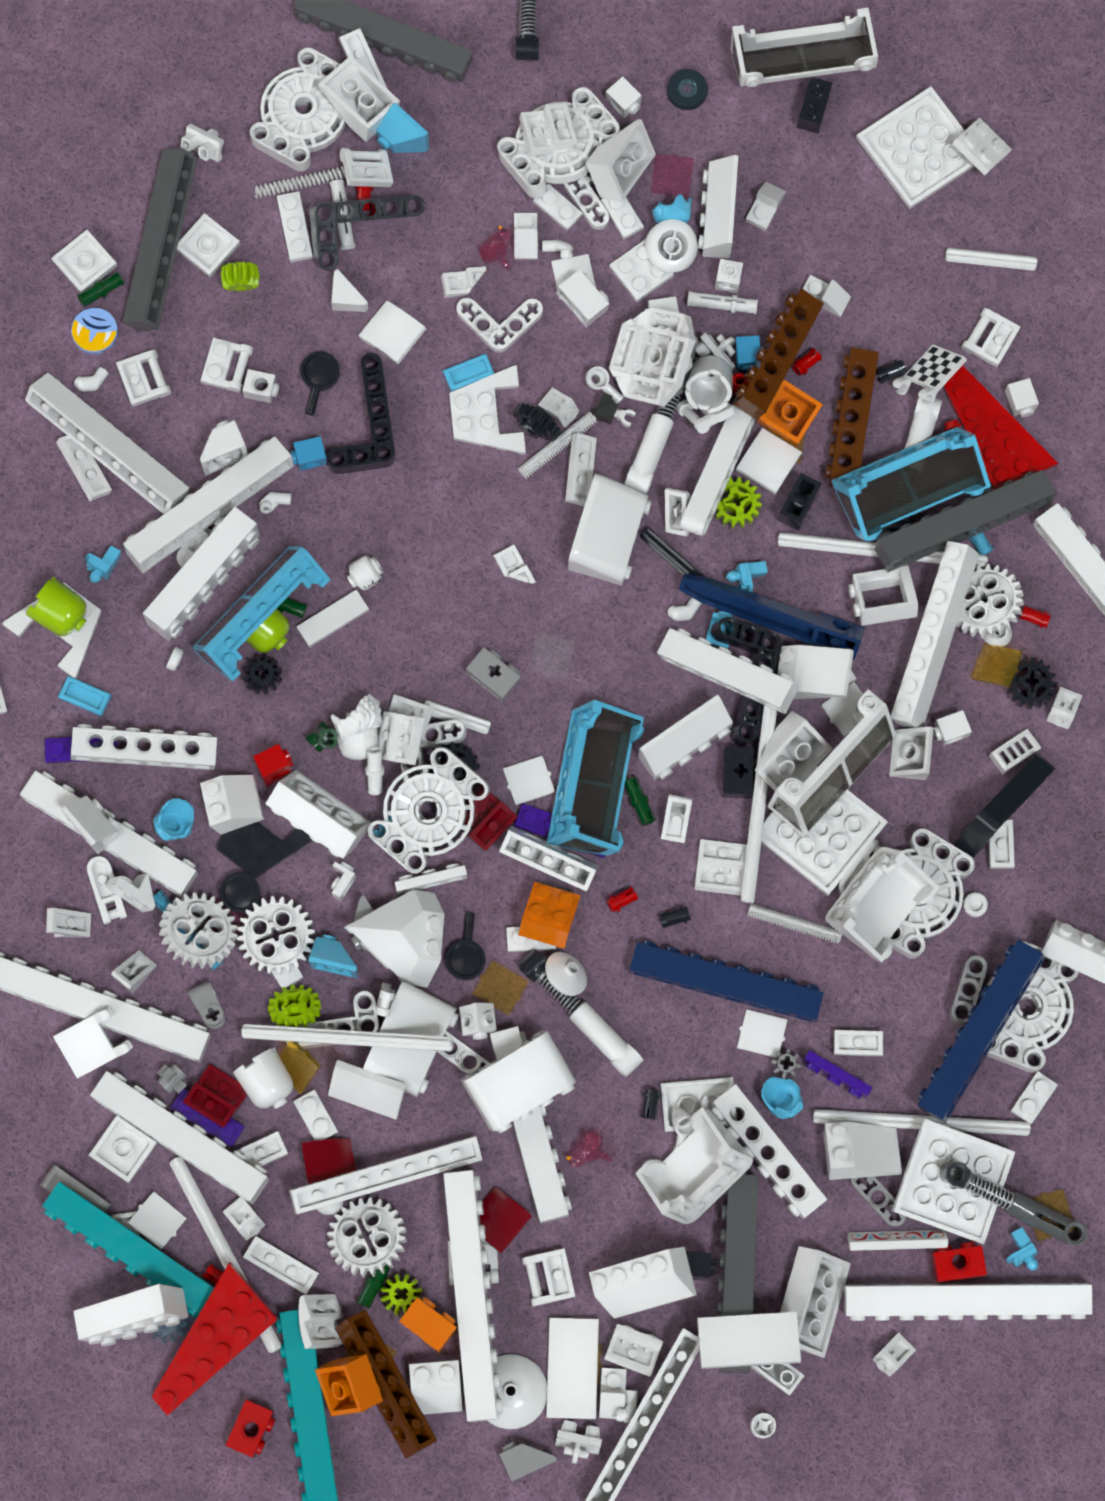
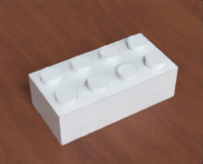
M162 1284L73 1311L78 1340L88 1341L90 1345L101 1343V1346L114 1345L116 1340L120 1338L123 1340L136 1338L137 1333L143 1331L144 1333L156 1332L159 1330L158 1327L162 1325L167 1327L180 1324L181 1319L188 1318L183 1288Z

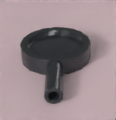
M327 352L309 354L301 365L302 380L311 389L305 412L306 415L314 416L320 391L331 389L337 384L340 377L338 361Z
M235 872L227 876L222 882L220 899L227 909L229 908L230 911L245 913L246 909L252 910L254 908L253 903H256L259 907L262 906V902L259 899L260 887L253 876L244 872Z
M465 913L463 940L453 943L445 956L446 968L454 978L462 981L473 980L483 972L486 964L485 953L482 947L472 941L474 913Z

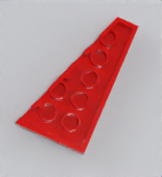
M963 365L943 386L962 424L963 430L974 434L993 490L1001 488L1004 483L1010 480H1014V482L1020 480L1029 472L1046 471L1058 465V462Z
M231 1262L224 1270L152 1395L154 1401L167 1416L279 1319Z

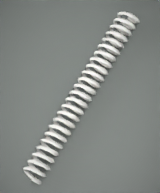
M341 166L340 170L336 167V172L332 168L331 172L329 169L327 170V174L323 170L322 174L320 171L318 172V176L314 172L313 176L311 173L309 174V178L305 174L304 178L302 175L300 176V180L296 176L295 180L293 177L291 178V182L287 178L286 182L284 179L282 180V184L279 180L277 184L273 182V186L270 182L268 186L264 184V188L260 184L259 188L255 186L256 195L254 197L258 199L257 192L260 198H262V192L266 197V190L269 196H271V190L275 195V187L278 194H280V188L284 193V185L287 192H289V186L293 191V183L296 190H298V184L302 189V181L305 188H307V182L311 187V179L314 186H316V180L320 185V177L323 184H325V178L329 183V175L331 181H334V176L336 180H339L338 173L340 179L343 180V174L346 178L345 170Z

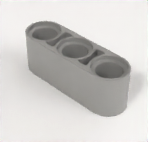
M975 955L970 957L963 966L949 1011L950 1020L956 1025L966 1024L969 1021L967 1017L971 1008L974 1005L976 1006L987 971V962L981 956ZM972 962L978 963L981 967V972L978 974L971 972L969 964ZM970 985L974 989V995L966 996L962 991V987ZM955 1009H965L967 1017L965 1019L958 1018L955 1014Z
M53 1165L40 1183L43 1188L52 1192L60 1181L105 1213L111 1206L107 1201L55 1165Z

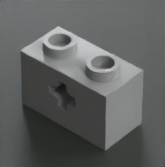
M483 648L466 668V674L503 703L521 682L520 672L513 665L508 664L507 666L500 661L501 656L494 650L490 649L488 651ZM490 670H492L493 672L499 670V677L496 675L491 677Z

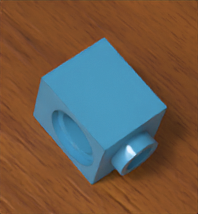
M759 336L736 337L735 354L737 370H742L743 373H746L750 366L756 363L755 355L760 349Z
M321 436L294 442L295 450L291 451L293 464H298L300 471L327 465Z

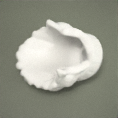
M371 694L364 696L359 701L356 709L351 711V714L346 713V719H340L334 714L331 715V720L338 733V747L346 758L352 760L367 759V749L372 746L378 747L377 728L382 724L381 709L379 707L380 701Z

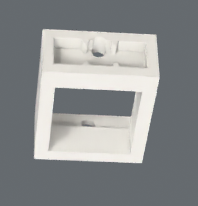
M902 566L888 573L886 569L853 574L852 584H849V594L851 598H855L856 603H853L855 617L860 618L862 626L917 617L918 601L908 566ZM900 586L903 603L871 608L865 607L862 591Z

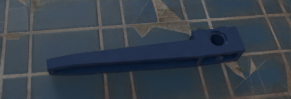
M684 574L679 587L680 591L703 604L812 646L851 649L854 651L853 660H855L866 628L821 612L820 616L708 577Z

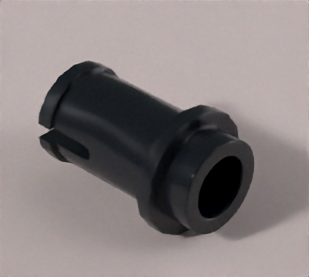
M894 360V363L876 370V375L879 376L878 379L883 384L899 375L903 377L907 370L902 360Z
M681 905L679 909L659 914L663 928L665 929L682 922L687 924V921L691 920L687 906L682 907Z
M646 1089L645 1093H643L642 1096H645L641 1118L656 1120L658 1101L662 1097L659 1096V1090Z

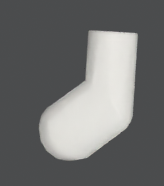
M542 240V252L560 251L562 259L572 258V250L574 249L571 244L561 240Z
M99 367L93 376H78L74 380V386L82 392L96 391L109 373Z
M268 493L259 503L260 511L263 514H268L279 504L291 505V493Z
M691 598L686 606H671L668 609V616L674 621L690 620L702 603Z
M625 1390V1409H617L615 1418L618 1422L624 1421V1423H629L637 1408V1391Z

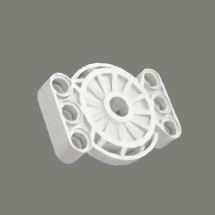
M304 48L298 53L299 67L282 72L269 83L261 100L262 122L255 123L250 129L251 142L255 148L296 171L307 170L311 165L310 152L324 149L335 142L346 125L345 120L318 87V84L327 77L323 72L326 70L334 71L340 64L312 48ZM306 59H312L314 61L312 64L308 65L303 63ZM311 104L312 110L307 114H301L296 111V106L299 108L302 105ZM268 105L269 112L265 114V106ZM259 133L266 134V137L263 139H257L256 135ZM279 144L286 146L283 150H277L275 147ZM298 155L306 157L303 161L295 160Z
M580 87L576 89L572 95L573 103L553 102L545 104L567 103L577 138L576 145L548 154L529 156L521 124L519 125L516 139L505 137L498 142L497 148L502 165L531 198H540L545 194L546 182L564 184L576 181L587 175L589 170L586 162L595 149L620 132L618 122L588 88ZM542 105L534 109L533 111H542L545 105ZM534 182H538V183H539V184H537V185H531V184L534 183Z
M446 747L437 748L432 752L430 757L432 765L426 764L413 767L403 772L393 781L387 790L384 800V820L374 821L368 827L369 837L411 873H419L426 868L428 864L426 855L443 854L455 848L465 839L474 821V800H482L490 793L488 782ZM440 751H444L448 755V761L445 765H440L436 761V755ZM457 767H462L466 770V778L462 781L457 780L454 776V771ZM423 769V774L413 777L409 776V773ZM404 778L405 782L399 786L398 790H393L397 783ZM475 783L483 784L485 792L482 796L474 795L472 787ZM392 795L394 797L391 803V810H388L389 799ZM465 799H469L470 804L467 805ZM425 801L436 803L437 816L435 818L427 819L422 815L421 806ZM467 810H470V819L468 825L464 823L467 817ZM377 824H382L386 829V834L383 837H377L374 833V827ZM460 830H465L462 836L454 842L453 838ZM394 840L403 842L404 850L401 853H396L392 849ZM445 843L449 844V847L435 851L436 846H441ZM414 855L422 859V866L418 869L413 868L410 864V859Z
M926 829L916 830L910 839L911 849H906L902 852L940 888L932 902L915 905L897 929L899 938L889 939L893 943L892 949L910 959H915L922 954L925 949L924 939L939 935L949 928L957 918L962 907L964 895L961 879L968 877L975 866L974 860L970 855ZM918 836L924 837L927 840V845L924 847L919 846L915 838ZM944 849L948 854V858L940 859L936 855V850ZM959 861L965 862L968 865V871H960L956 863ZM957 888H958V896H959V897H958V902L955 901V896H956V890H955V889H957ZM951 909H956L953 917L948 921L947 916ZM939 924L943 926L936 931L930 932V929L935 928ZM910 941L918 943L919 951H910L907 943Z
M1024 942L1042 953L1043 948ZM1046 956L1044 957L1049 961V968H1039L1021 1000L1027 999L1033 1002L1035 1013L1023 1016V1012L1018 1004L994 1042L993 1048L987 1054L991 1058L1030 1073L1037 1072L1044 1066L1046 1058L1042 1051L1055 1045L1066 1034L1074 1013L1073 998L1067 984L1072 982L1079 972L1070 968L1072 976L1065 977L1061 973V967L1065 965ZM994 977L989 980L987 985H991ZM1064 994L1066 995L1068 1001V1008H1066V999ZM1068 1015L1066 1024L1064 1028H1062L1061 1024L1064 1020V1017ZM1054 1033L1059 1035L1052 1042H1047V1039H1049ZM1006 1046L1015 1048V1057L1011 1058L1005 1054ZM1029 1055H1035L1038 1058V1066L1029 1065L1027 1061Z

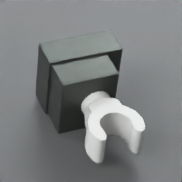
M604 392L594 414L596 420L611 425L615 417L624 427L629 428L631 423L626 421L624 417L627 415L635 417L636 413L629 409L619 410V404L611 401L613 396Z

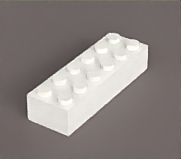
M234 507L143 612L147 625L168 642L172 637L176 639L182 633L184 623L187 620L192 621L199 612L197 608L202 602L207 603L212 598L214 588L218 584L221 586L226 582L229 577L228 572L232 567L237 568L245 558L243 556L248 549L252 550L256 547L260 540L258 538L260 535L257 523L237 507Z

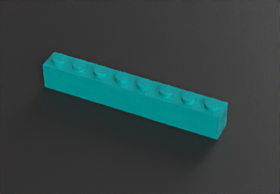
M60 1181L57 1183L42 1205L46 1209L43 1212L54 1221L60 1218L66 1222L64 1228L75 1235L78 1231L86 1236L84 1241L95 1249L98 1246L105 1249L106 1253L104 1255L115 1263L121 1260L127 1264L125 1270L136 1277L139 1273L146 1277L145 1283L150 1287L162 1284L183 1288L186 1306H188L187 1312L195 1318L198 1317L214 1289L213 1286Z
M299 1309L280 1312V1318L276 1320L278 1334L282 1333L284 1343H281L280 1352L281 1358H286L287 1368H283L285 1383L290 1382L291 1392L287 1393L289 1408H294L295 1417L290 1418L292 1432H297L298 1442L294 1443L296 1457H301L302 1467H298L299 1481L305 1483L306 1492H301L302 1501H338L323 1393L315 1369L319 1368L316 1349H305L299 1324Z

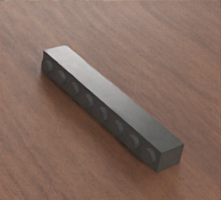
M297 0L294 6V15L301 23L309 24L310 22L317 25L320 30L324 32L333 31L338 33L340 37L360 28L369 49L373 47L381 50V53L387 57L396 56L401 58L405 64L414 66V64L419 65L430 74H435L436 72L444 75V78L450 82L459 81L463 83L473 60V51L346 0Z
M183 148L162 150L123 319L124 324L137 331L159 329L198 157Z
M1043 470L1036 473L1029 472L1020 480L1015 482L1010 480L1004 483L1001 488L986 490L977 498H967L958 506H948L939 514L934 516L927 515L913 525L908 523L894 533L886 532L878 538L874 550L888 573L945 549L948 541L959 543L1052 503L1056 492Z
M743 1174L723 1194V1196H727V1204L722 1205L721 1219L726 1220V1227L721 1229L720 1243L725 1244L724 1253H720L719 1267L724 1268L723 1277H719L718 1292H723L722 1301H718L717 1316L753 1314L758 1175ZM751 1366L719 1368V1373L749 1374Z

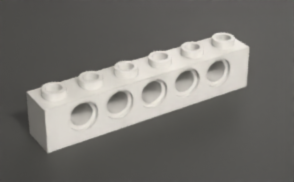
M79 724L78 727H73L71 760L214 770L217 737H212V734L198 733V736H190L188 732L184 731L164 734L163 730L152 729L150 733L140 732L138 728H126V731L116 730V727L102 726V729H93L92 725ZM93 738H99L103 744L99 748H93L89 741ZM116 740H123L127 746L122 750H118L114 747L113 743ZM142 741L148 742L151 748L148 751H141L137 747L138 743ZM165 743H170L174 746L175 750L172 753H165L161 746ZM188 745H195L198 748V753L190 755L186 752L185 748Z
M736 1084L711 1103L714 1107L711 1110L719 1121L724 1120L729 1126L727 1130L736 1140L739 1139L744 1145L743 1148L749 1153L751 1158L756 1160L759 1164L757 1169L765 1179L769 1177L775 1184L772 1188L780 1198L784 1196L790 1203L787 1207L796 1218L798 1216L802 1219L807 1217L827 1200ZM733 1108H738L742 1111L743 1118L741 1121H734L731 1118L730 1112ZM748 1127H753L757 1130L758 1137L756 1140L752 1141L746 1137L745 1132ZM764 1146L770 1147L773 1151V1157L770 1160H766L761 1156V1149ZM782 1165L788 1169L786 1179H780L777 1176L776 1169L778 1166ZM794 1185H800L803 1188L804 1194L801 1198H795L792 1195L791 1189Z

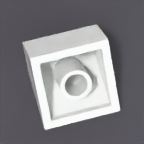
M235 420L231 422L223 421L216 426L217 428L212 429L200 457L205 476L238 463L247 454L245 443Z
M222 775L200 783L209 826L219 834H224L264 819L254 775Z
M85 796L61 809L69 822L97 854L120 836L116 830L119 828L118 824L111 816L106 818L101 813L104 808L95 798L91 801L88 796Z
M459 1360L409 1364L411 1393L423 1415L463 1411Z

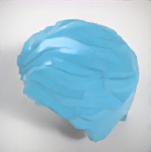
M678 194L671 205H664L659 202L652 209L655 221L660 223L668 219H677L688 223L691 217L692 198L685 201L683 195Z
M180 798L168 800L154 817L153 823L156 833L165 841L177 840L178 838L183 839L192 833L194 824L193 806Z
M771 1077L766 1080L761 1090V1096L771 1114L777 1118L787 1119L792 1118L803 1109L800 1087L793 1080Z

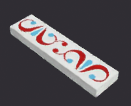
M945 1230L847 1233L851 1251L948 1247V1238Z

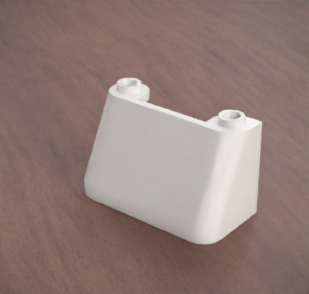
M595 473L570 552L568 570L619 585L623 584L624 579L629 580L632 566L628 565L641 518L643 514L648 515L652 501L648 500L649 495Z
M882 847L867 861L829 910L825 920L876 961L883 962L892 954L893 943L889 939L916 904L932 902L940 887L902 851Z
M402 982L391 1004L390 1016L385 1018L379 1032L444 1036L449 1026L454 1028L459 1014L456 1013L457 1008L408 983ZM372 1047L363 1069L405 1083V1093L418 1097L419 1093H425L429 1084L426 1076L437 1051Z
M704 1107L692 1115L690 1125L694 1131L664 1161L657 1159L647 1160L635 1173L662 1215L683 1224H689L697 1220L753 1163V1159L711 1111Z

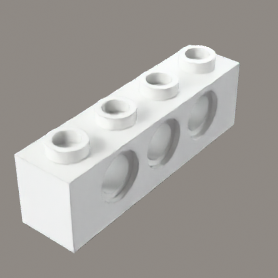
M511 826L499 851L586 892L599 867L598 864L560 847L547 844V841L514 826Z

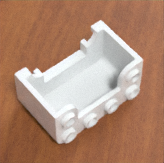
M539 1031L532 1035V1041L526 1040L522 1045L487 1066L478 1069L479 1073H469L460 1079L489 1130L502 1133L512 1127L510 1122L517 1118L520 1121L533 1114L532 1109L540 1105L543 1108L554 1101L552 1097L555 1095H565L575 1089L573 1084L576 1083V1079L548 1031Z

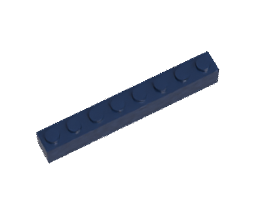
M643 940L642 943L637 942L629 970L630 974L813 1023L817 1021L824 992L819 991L817 986L805 984V987L795 985L796 981L788 978H782V981L773 979V975L766 972L750 973L749 968L736 965L735 968L728 967L726 962L712 959V962L702 960L703 956L695 953H689L688 956L679 954L680 950L672 947H665L664 950L657 948L656 944L650 941Z
M1017 940L1015 945L1011 944L1007 949L1005 962L1003 965L999 964L992 975L994 980L991 985H986L982 990L980 1003L978 1006L974 1005L971 1008L967 1017L969 1021L965 1027L961 1026L955 1036L957 1041L953 1047L949 1046L942 1058L944 1060L940 1068L936 1067L930 1077L932 1082L927 1089H922L917 1098L919 1101L918 1106L921 1110L943 1123L947 1122L1045 960L1043 953L1020 940Z

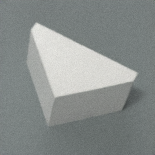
M338 269L335 270L331 302L332 310L366 312L369 309L368 302Z
M672 488L665 489V532L682 536L689 534V532L680 529L682 517L692 497L689 492Z
M138 950L113 970L111 975L133 994L157 965Z

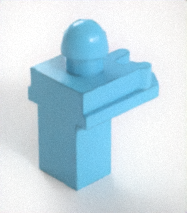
M110 546L102 559L91 553L86 554V566L88 567L87 570L91 571L90 581L92 583L99 582L101 577L106 580L109 578L121 557V551Z
M766 561L739 564L735 571L727 573L726 578L730 582L737 581L738 588L752 593V578L765 576L768 572Z
M1023 1227L1011 1234L1019 1251L1011 1254L1006 1261L1008 1264L1014 1263L1016 1267L1026 1263V1267L1034 1271L1038 1268V1262L1034 1259L1038 1251Z

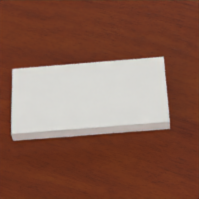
M797 1312L703 1317L697 1319L701 1369L801 1363Z
M550 1318L546 1418L596 1419L599 1319Z

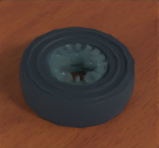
M693 69L677 71L671 76L667 84V95L670 102L681 110L698 108L704 103L708 94V85L705 78ZM683 86L692 87L690 95L687 92L683 93Z

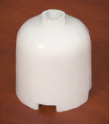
M712 355L701 357L694 362L688 375L685 390L687 401L693 408L713 413L722 410L728 405L733 385V374L730 365L724 359Z
M275 1048L259 1054L252 1059L254 1062L245 1067L242 1065L233 1072L250 1100L259 1108L273 1106L275 1110L287 1103L286 1097L293 1090V1080Z

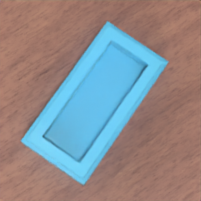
M483 354L443 370V374L451 392L493 375L494 371L487 355Z
M70 676L67 677L58 696L61 700L101 717L112 697L111 694Z

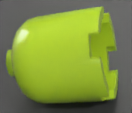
M54 576L51 581H47L37 594L36 598L39 599L34 607L30 605L26 612V616L58 636L70 635L74 630L79 632L87 621L84 618L87 607L85 601Z
M276 608L246 642L255 650L263 653L269 652L274 648L279 650L288 641L285 636L289 631V621Z

